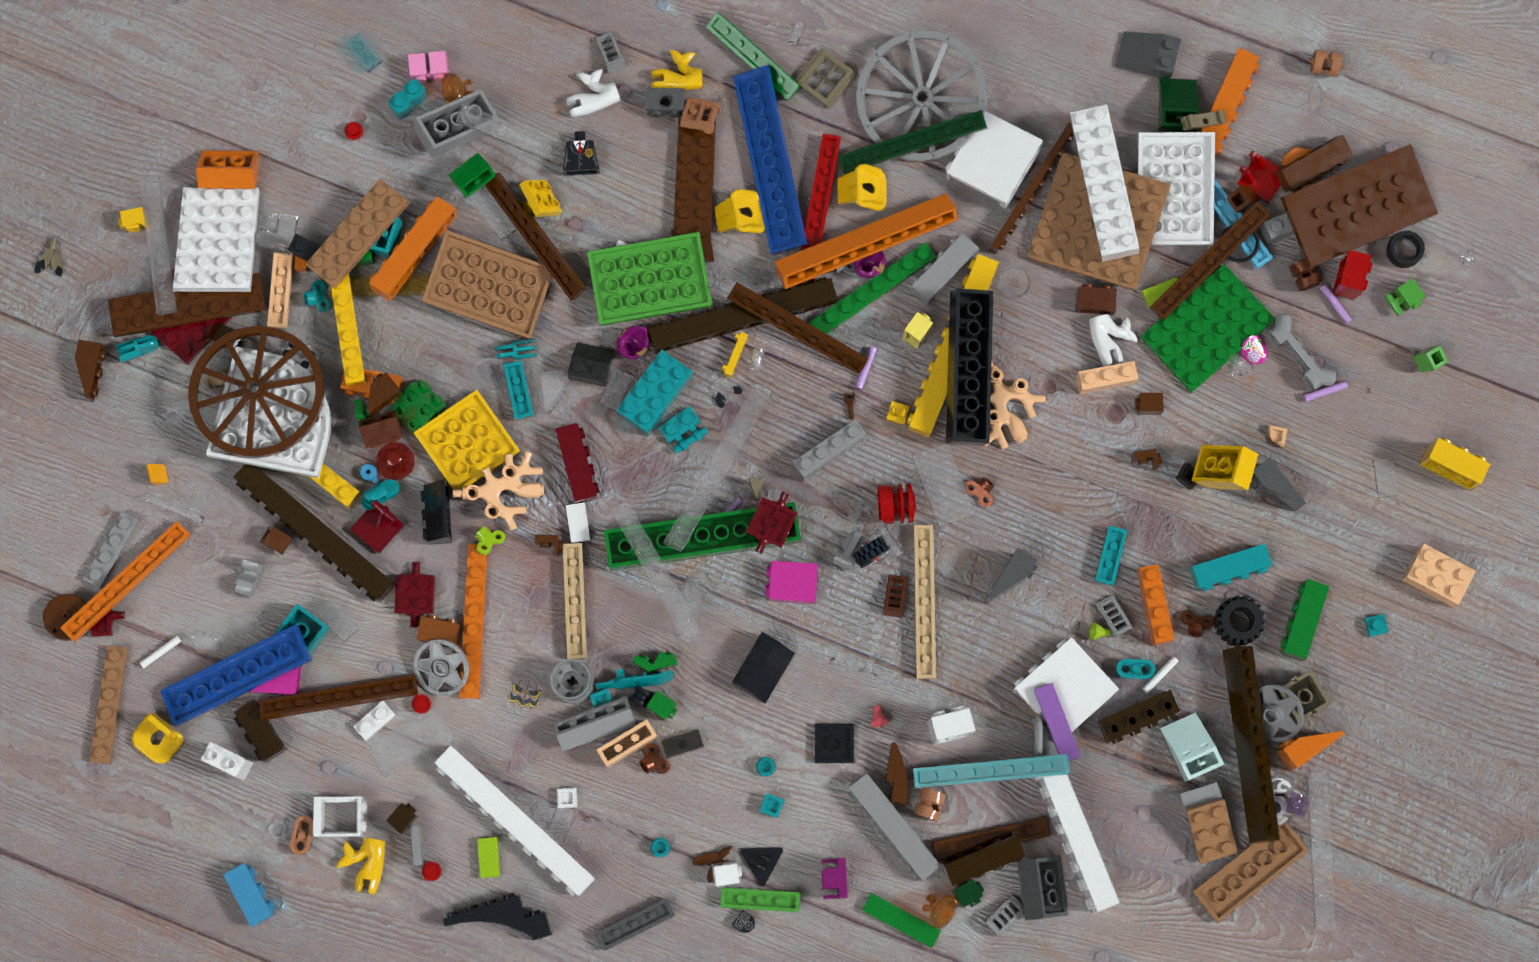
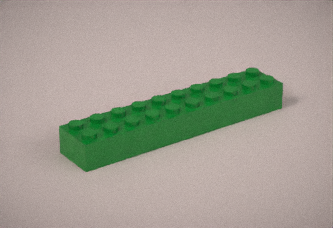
M795 502L785 503L789 509L797 512ZM757 508L604 530L609 570L616 571L756 550L759 540L746 532ZM796 517L784 545L801 543L798 517ZM766 544L765 548L776 547L774 545Z

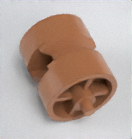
M1315 49L1312 59L1308 58L1307 61L1311 62L1310 72L1321 75L1325 72L1326 76L1337 78L1340 69L1345 68V65L1342 64V53L1337 52L1327 54L1325 50Z

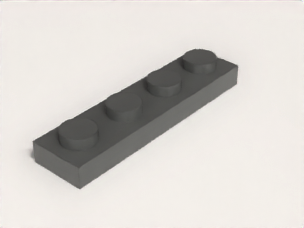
M667 898L595 934L603 951H606L674 917L675 914Z

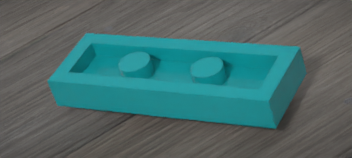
M522 360L503 364L515 420L534 417Z
M1108 526L1094 582L1114 586L1128 530Z

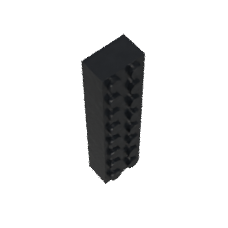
M961 288L950 291L946 416L947 444L983 446L989 444L993 291Z

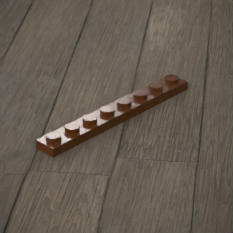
M1068 122L995 238L989 251L996 254L998 250L1002 251L1008 242L1005 240L1008 234L1012 235L1016 230L1017 225L1015 223L1018 218L1020 220L1023 219L1027 212L1025 207L1028 203H1033L1037 196L1034 194L1037 188L1041 189L1045 184L1046 179L1044 177L1047 172L1051 174L1056 164L1054 161L1057 157L1061 158V155L1065 152L1066 149L1063 147L1066 142L1070 143L1074 134L1071 123Z
M495 173L496 176L486 183L485 187L571 301L576 300L586 289L585 285L501 173Z
M1256 202L1150 306V309L1164 321L1271 214L1259 202Z
M736 282L727 296V299L859 374L868 361V358L738 282Z
M413 674L259 700L261 720L264 721L418 695L416 677Z

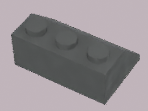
M1060 856L1017 862L1025 921L1067 916L1068 911Z

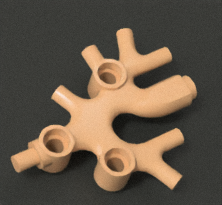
M992 362L991 404L994 410H990V416L994 415L996 420L990 418L989 444L994 439H997L1001 449L1004 450L1009 447L1001 430V426L1004 424L1009 427L1014 441H1017L1018 444L1028 440V433L1023 422L1007 410V402L1010 399L1020 400L1025 407L1029 419L1036 417L1033 404L1045 403L1046 396L1030 394L1027 391L1028 382L1023 378H1018L1014 381L1013 385L1006 386L1002 381L1003 372L997 366H994ZM997 374L999 378H994L992 375ZM1018 384H1022L1024 388H1019Z
M525 451L523 459L518 466L513 464L512 454L505 455V466L501 470V478L494 477L488 467L482 470L486 479L483 485H469L468 487H462L460 490H452L453 497H462V499L468 501H475L477 498L485 499L487 501V506L484 508L485 517L491 520L502 517L511 531L517 528L513 516L515 514H526V506H505L500 501V493L507 489L524 498H540V496H544L543 484L539 482L522 483L520 481V477L523 475H542L543 469L542 467L529 466L532 457L530 452ZM507 469L512 471L511 476L506 474ZM469 490L474 491L475 495L473 497L469 496ZM490 508L494 509V515L489 514Z

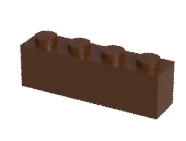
M1344 135L1336 136L1274 173L1284 192L1292 191L1293 193L1302 189V184L1306 182L1310 184L1318 179L1317 176L1321 173L1325 175L1333 171V166L1345 164L1353 153Z

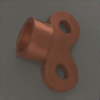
M982 477L978 483L974 480L966 482L964 486L966 493L976 495L983 507L992 505L994 499L990 492L995 485L990 480ZM973 485L974 490H970L969 486ZM984 497H988L989 501L984 502Z
M1188 610L1181 614V621L1188 625L1187 634L1191 637H1202L1203 630L1211 629L1214 625V620L1211 616L1204 615L1198 617Z
M647 744L644 747L646 757L639 761L642 770L647 774L655 769L659 774L667 773L670 768L668 761L659 757L658 747L655 744ZM663 764L665 769H661L660 765Z

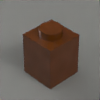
M1249 185L1237 188L1226 197L1236 213L1246 212L1259 201Z
M1139 393L1134 400V408L1138 410V415H1161L1163 413V393Z

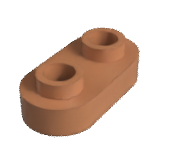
M301 816L296 820L290 841L291 851L297 855H304L310 850L313 839V819L309 816ZM305 822L309 824V828L306 830L302 827ZM302 841L304 843V847L302 849H299L298 843Z

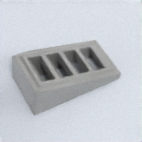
M613 32L595 37L609 74L626 68L624 58ZM612 40V42L602 45V43Z
M1113 595L1096 603L1114 638L1133 628ZM1112 602L1113 606L1104 610L1103 606ZM1116 609V613L1110 616L1107 615L1108 612ZM1117 616L1120 617L1119 620L1112 623L1111 619ZM1123 622L1124 626L1119 629L1115 628L1116 625Z
M1012 895L984 923L999 937L1023 913L1024 907ZM1011 902L1019 909L1017 913L1009 906ZM1005 908H1007L1012 913V918H1010L1006 914V912L1004 911ZM1001 913L1008 922L1004 923L998 915ZM994 919H996L1002 925L1000 929L993 922Z

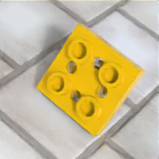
M524 180L519 184L527 199L524 205L530 213L533 211L536 217L558 216L562 213L560 204L554 197L551 186L546 180Z

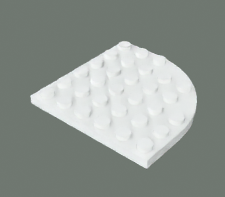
M236 347L237 354L249 375L253 377L257 350ZM264 352L259 379L283 356ZM232 358L228 376L245 382L244 376ZM290 359L265 383L305 377L311 374ZM226 382L223 394L243 388ZM315 382L268 389L266 391L311 410L315 398ZM253 386L250 392H256L259 386ZM325 394L323 406L316 423L300 442L288 450L269 457L245 458L229 454L209 441L206 452L207 457L319 478L331 432V415ZM243 396L220 402L212 433L215 432ZM263 398L287 438L293 435L308 417L269 398ZM250 400L219 436V439L233 446L246 448ZM256 401L252 449L265 448L282 442L261 405Z

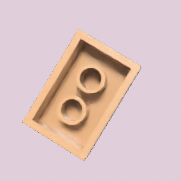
M1422 544L1416 550L1402 581L1453 608L1460 604L1476 571L1436 549Z

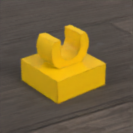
M892 401L886 420L904 426L910 406Z

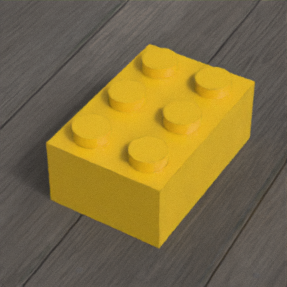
M1437 438L1429 444L1419 465L1470 491L1482 484L1491 465L1486 462L1487 460L1484 457L1474 456L1469 453L1468 449L1461 446L1456 447L1446 438Z
M1201 445L1191 481L1205 488L1249 490L1258 453L1244 446Z

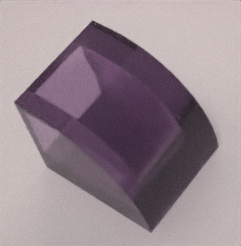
M1292 791L1284 812L1303 819L1310 800Z

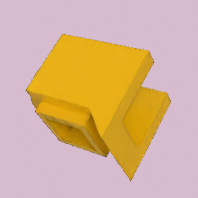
M143 207L120 211L121 218H118L120 229H125L127 232L132 233L142 231L144 228L150 232L147 213L143 210Z

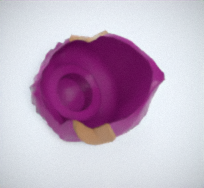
M882 250L855 261L853 266L856 274L866 279L876 277L883 272L886 257Z
M630 326L619 334L616 347L621 357L638 359L645 354L649 346L647 328Z

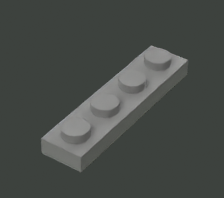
M121 512L85 574L84 580L102 589L140 523L139 520Z

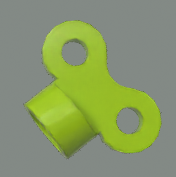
M486 526L481 528L475 534V538L479 541L477 545L478 553L488 555L493 545H500L505 541V534L500 530L492 533Z

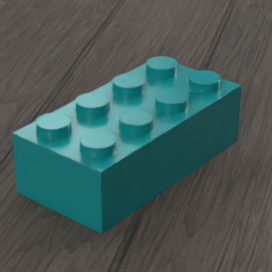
M661 350L617 408V415L649 436L691 380L693 371Z

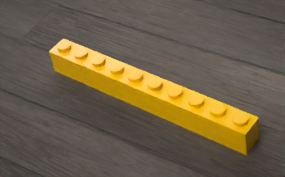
M978 254L976 259L972 258L968 269H971L970 275H965L961 286H964V289L988 290L999 262ZM946 326L941 335L944 338L942 345L938 343L934 353L937 355L935 362L931 361L927 370L930 372L929 378H924L920 389H923V393L921 396L917 395L913 405L917 407L915 413H910L907 424H910L908 430L930 438L947 395L949 328Z

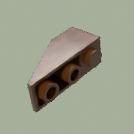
M78 340L75 353L76 365L85 396L90 402H94V398L99 393L97 385L98 380L102 378L103 368L101 366L102 362L106 359L107 350L101 343Z

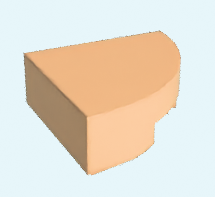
M1268 425L1267 431L1270 440L1278 447L1284 448L1288 429Z

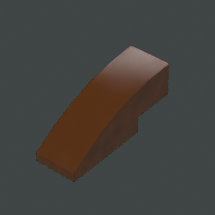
M892 742L885 782L893 783L890 803L906 805L908 786L905 765L897 744Z

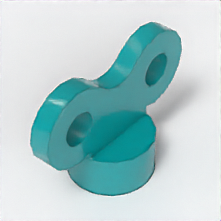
M314 281L311 291L304 292V302L307 307L316 305L320 312H327L331 307V303L324 296L326 286L322 281ZM321 303H325L326 307H322Z

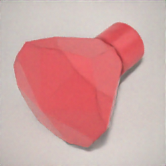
M873 707L874 714L870 721L871 727L886 726L888 719L881 712V707Z

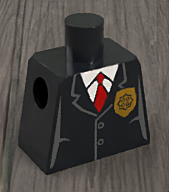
M584 131L574 132L575 141H568L566 143L563 165L564 176L600 174L593 140H586V133Z

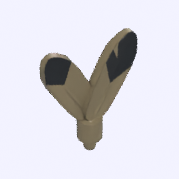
M55 236L49 242V249L37 261L34 269L35 273L43 272L51 262L54 273L60 277L63 275L64 268L56 250L57 242Z

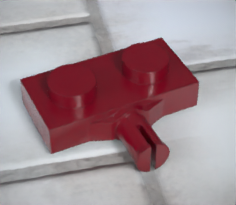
M111 609L91 627L92 637L113 636V622L117 619H125V611L113 612Z

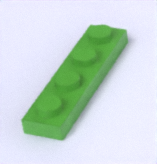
M737 888L721 889L720 908L799 912L800 892Z

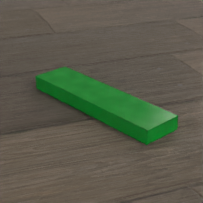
M873 893L870 894L862 909L867 914L930 948L933 947L941 932L936 927Z

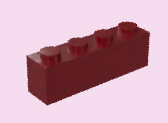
M578 423L556 428L575 504L598 499L597 494L600 493L599 486L592 479L595 471L593 464H588L587 457H590L588 445L584 446L582 439L586 438L583 427L579 428Z

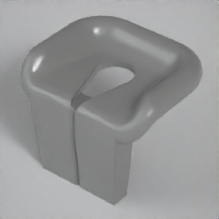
M1039 716L1032 717L1030 723L1035 726L1034 756L1032 757L1058 755L1048 726H1043L1042 719Z

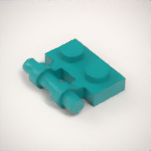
M690 406L658 427L669 444L675 440L678 442L673 447L676 454L682 450H687L689 445L695 441L699 442L708 433L705 427H702L700 430L696 429V426L701 421ZM691 431L692 435L683 440L681 436Z

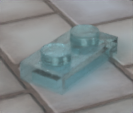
M360 32L344 43L367 73L382 63L381 58Z

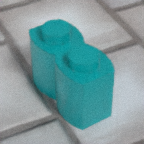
M412 79L403 87L402 91L391 97L388 103L389 107L400 120L411 114L414 107L419 106L425 101L427 92L417 79Z

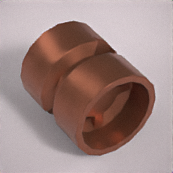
M1305 259L1289 266L1292 276L1297 278L1295 283L1299 292L1309 290L1322 283L1319 273L1314 271L1316 266L1308 268Z

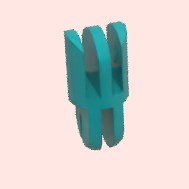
M147 335L117 344L116 348L120 362L123 363L155 351L158 348L157 338L153 335Z
M535 338L512 341L510 345L497 346L494 351L513 350V352L495 354V357L498 359L514 357V360L537 357V353L517 354L534 351L536 346H516L535 343Z
M388 479L365 491L361 501L363 509L372 510L374 507L371 505L375 500L382 504L394 498L399 493L398 482Z

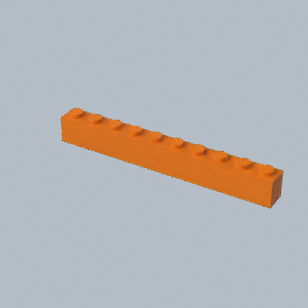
M945 193L774 261L776 275L785 289L955 222L957 221L956 207Z

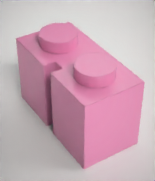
M446 51L428 52L429 58H425V53L408 54L411 80L417 79L420 83H425L426 80L439 82L449 78Z

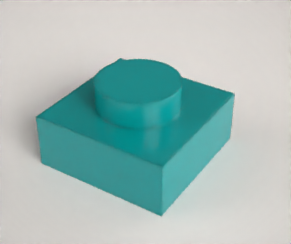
M1384 614L1364 619L1369 638L1389 633Z
M608 688L590 695L594 708L612 702Z
M766 793L759 812L778 819L785 800Z

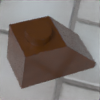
M387 372L378 374L370 385L367 411L371 417L402 394Z

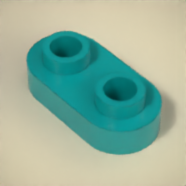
M1122 659L1116 665V673L1123 679L1146 680L1154 675L1155 665L1146 659ZM1123 666L1128 667L1127 673L1122 671ZM1146 667L1148 669V672L1143 673L1141 671V668Z

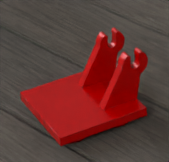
M1251 151L1249 154L1251 163L1246 170L1244 166H1241L1239 169L1241 178L1237 185L1240 187L1249 185L1259 199L1269 204L1281 186L1274 173L1281 168L1258 153L1255 155V151Z

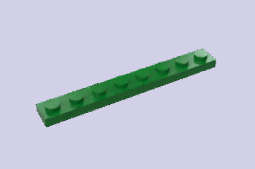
M924 242L808 324L826 334L830 333L935 260V254Z

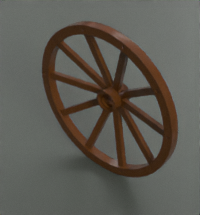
M268 326L244 327L220 337L200 356L189 382L188 399L190 411L202 434L219 449L245 458L269 457L293 447L312 429L323 406L324 378L313 353L294 335ZM249 336H260L253 377H251L233 347L232 342ZM267 336L276 337L292 344L294 347L259 379ZM227 346L244 376L245 382L205 367L219 350ZM299 350L307 358L314 374L265 383ZM202 373L243 388L198 402V387ZM315 382V398L311 410L266 391L268 389ZM253 386H259L256 392H250ZM243 396L215 432L212 433L206 426L199 408ZM263 398H269L308 417L302 426L287 438ZM250 400L246 448L236 447L219 439V436ZM256 401L261 405L282 442L265 448L252 449Z

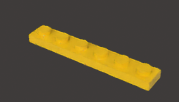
M348 274L336 289L333 287L331 289L345 382L347 386L366 383L350 276Z

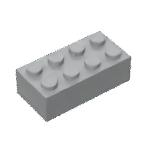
M480 89L416 117L413 129L432 159L497 130L500 119L484 92Z

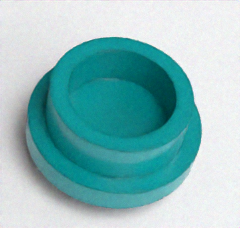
M769 757L759 759L756 764L758 774L763 777L771 776L776 768L775 762Z
M657 838L651 843V852L656 857H665L670 851V844L664 838Z

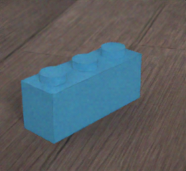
M243 863L223 874L250 926L256 927L275 916L273 912L275 906L270 899H266L264 895L266 890L261 882H257L255 878L257 873L254 867L248 865V863Z

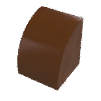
M269 526L260 542L283 555L293 538L277 528Z

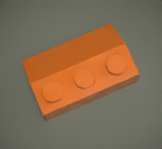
M202 150L196 166L198 188H224L226 190L255 189L258 181L259 151Z

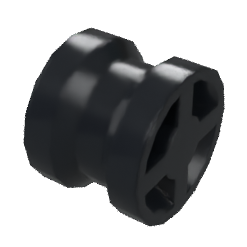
M636 685L634 688L635 692L630 696L629 700L646 708L647 701L653 694Z

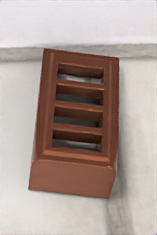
M888 576L883 615L902 618L908 577ZM891 583L903 584V587L893 586ZM890 590L902 592V594L890 593ZM889 598H891V599H898V600H901V601H900V602L889 601Z

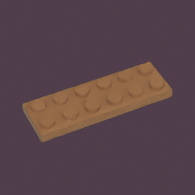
M379 179L305 265L336 289L409 205V202L382 179Z
M1287 822L1278 825L1280 840L1251 844L1192 891L1216 923L1222 921L1309 851Z

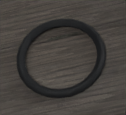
M1233 225L1227 227V228L1222 232L1220 238H1221ZM1255 231L1252 233L1256 245L1250 256L1243 259L1229 256L1227 259L1236 263L1251 260L1257 254L1260 246L1257 233Z

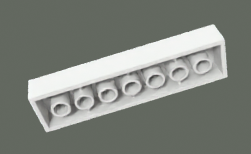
M1106 104L1071 112V125L1102 262L1139 254L1138 239L1108 106Z
M1068 775L1034 777L1035 781L1039 780L1041 788H1039L1042 798L1047 799L1049 804L1047 811L1050 817H1054L1056 825H1054L1058 836L1061 835L1064 841L1062 848L1065 854H1069L1071 858L1069 862L1071 870L1078 875V887L1080 891H1084L1087 897L1084 901L1088 910L1091 909L1092 912H1099L1119 904L1120 902Z

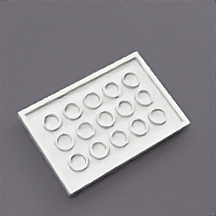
M1215 132L1139 133L1138 175L1171 184L1151 246L1213 245Z
M183 187L173 281L174 291L251 292L260 195L259 188L226 190L224 188Z

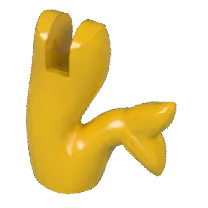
M669 50L679 71L683 75L668 69H654L651 71V78L664 79V81L652 82L651 88H684V91L703 89L702 68H693L688 65L696 55L694 52H687L682 55L676 50Z
M364 838L362 846L358 851H355L345 841L343 845L345 856L338 861L336 868L359 863L368 857L366 863L356 876V892L362 893L365 879L371 880L369 895L376 894L383 872L386 841Z

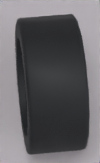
M1412 231L1396 233L1388 242L1386 248L1387 257L1397 267L1410 268L1416 265L1423 257L1425 252L1424 242L1417 233ZM1401 239L1410 240L1416 247V254L1410 260L1401 259L1395 252V245Z

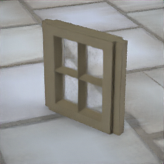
M820 48L795 80L801 85V89L830 109L857 74L828 51Z

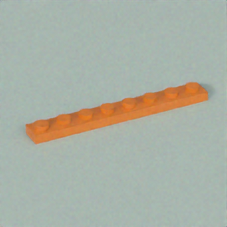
M176 521L60 627L61 630L75 643L191 537L190 533Z
M468 544L462 651L465 653L469 663V677L464 687L460 690L459 698L480 699L488 555L478 553V544ZM462 662V663H461V678L463 679V675H464V665H463V662Z

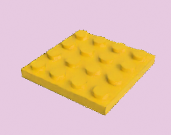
M475 390L414 432L453 490H460L462 487L474 485L485 477L482 472L483 469L489 467L492 472L505 463V455L512 454L514 457L520 453L519 448L478 390Z

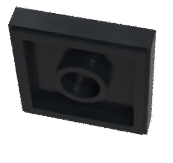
M815 724V763H854V724Z

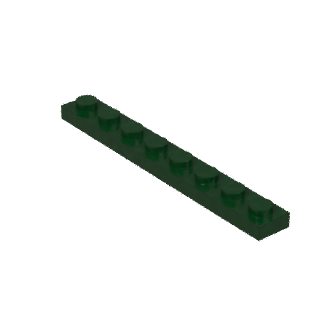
M979 110L841 154L838 157L843 174L845 175L855 171L858 165L868 164L873 166L986 130L988 127L983 111Z

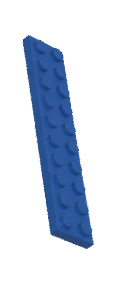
M765 65L733 76L769 249L772 255H776L808 244L770 67Z

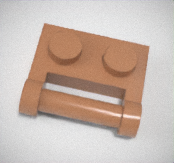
M688 98L680 126L703 130L706 134L713 133L715 128L714 121L721 108L720 104ZM705 110H709L707 121L702 120Z

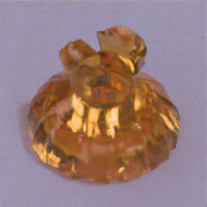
M451 72L446 73L441 87L445 102L448 104L473 93L472 90L468 91L466 89V85L472 84L471 80L465 79L461 81L458 75Z
M928 894L926 901H929L931 905H923L922 909L924 912H930L932 926L942 929L954 917L957 909V899L950 894L943 895L939 899H936L934 894Z

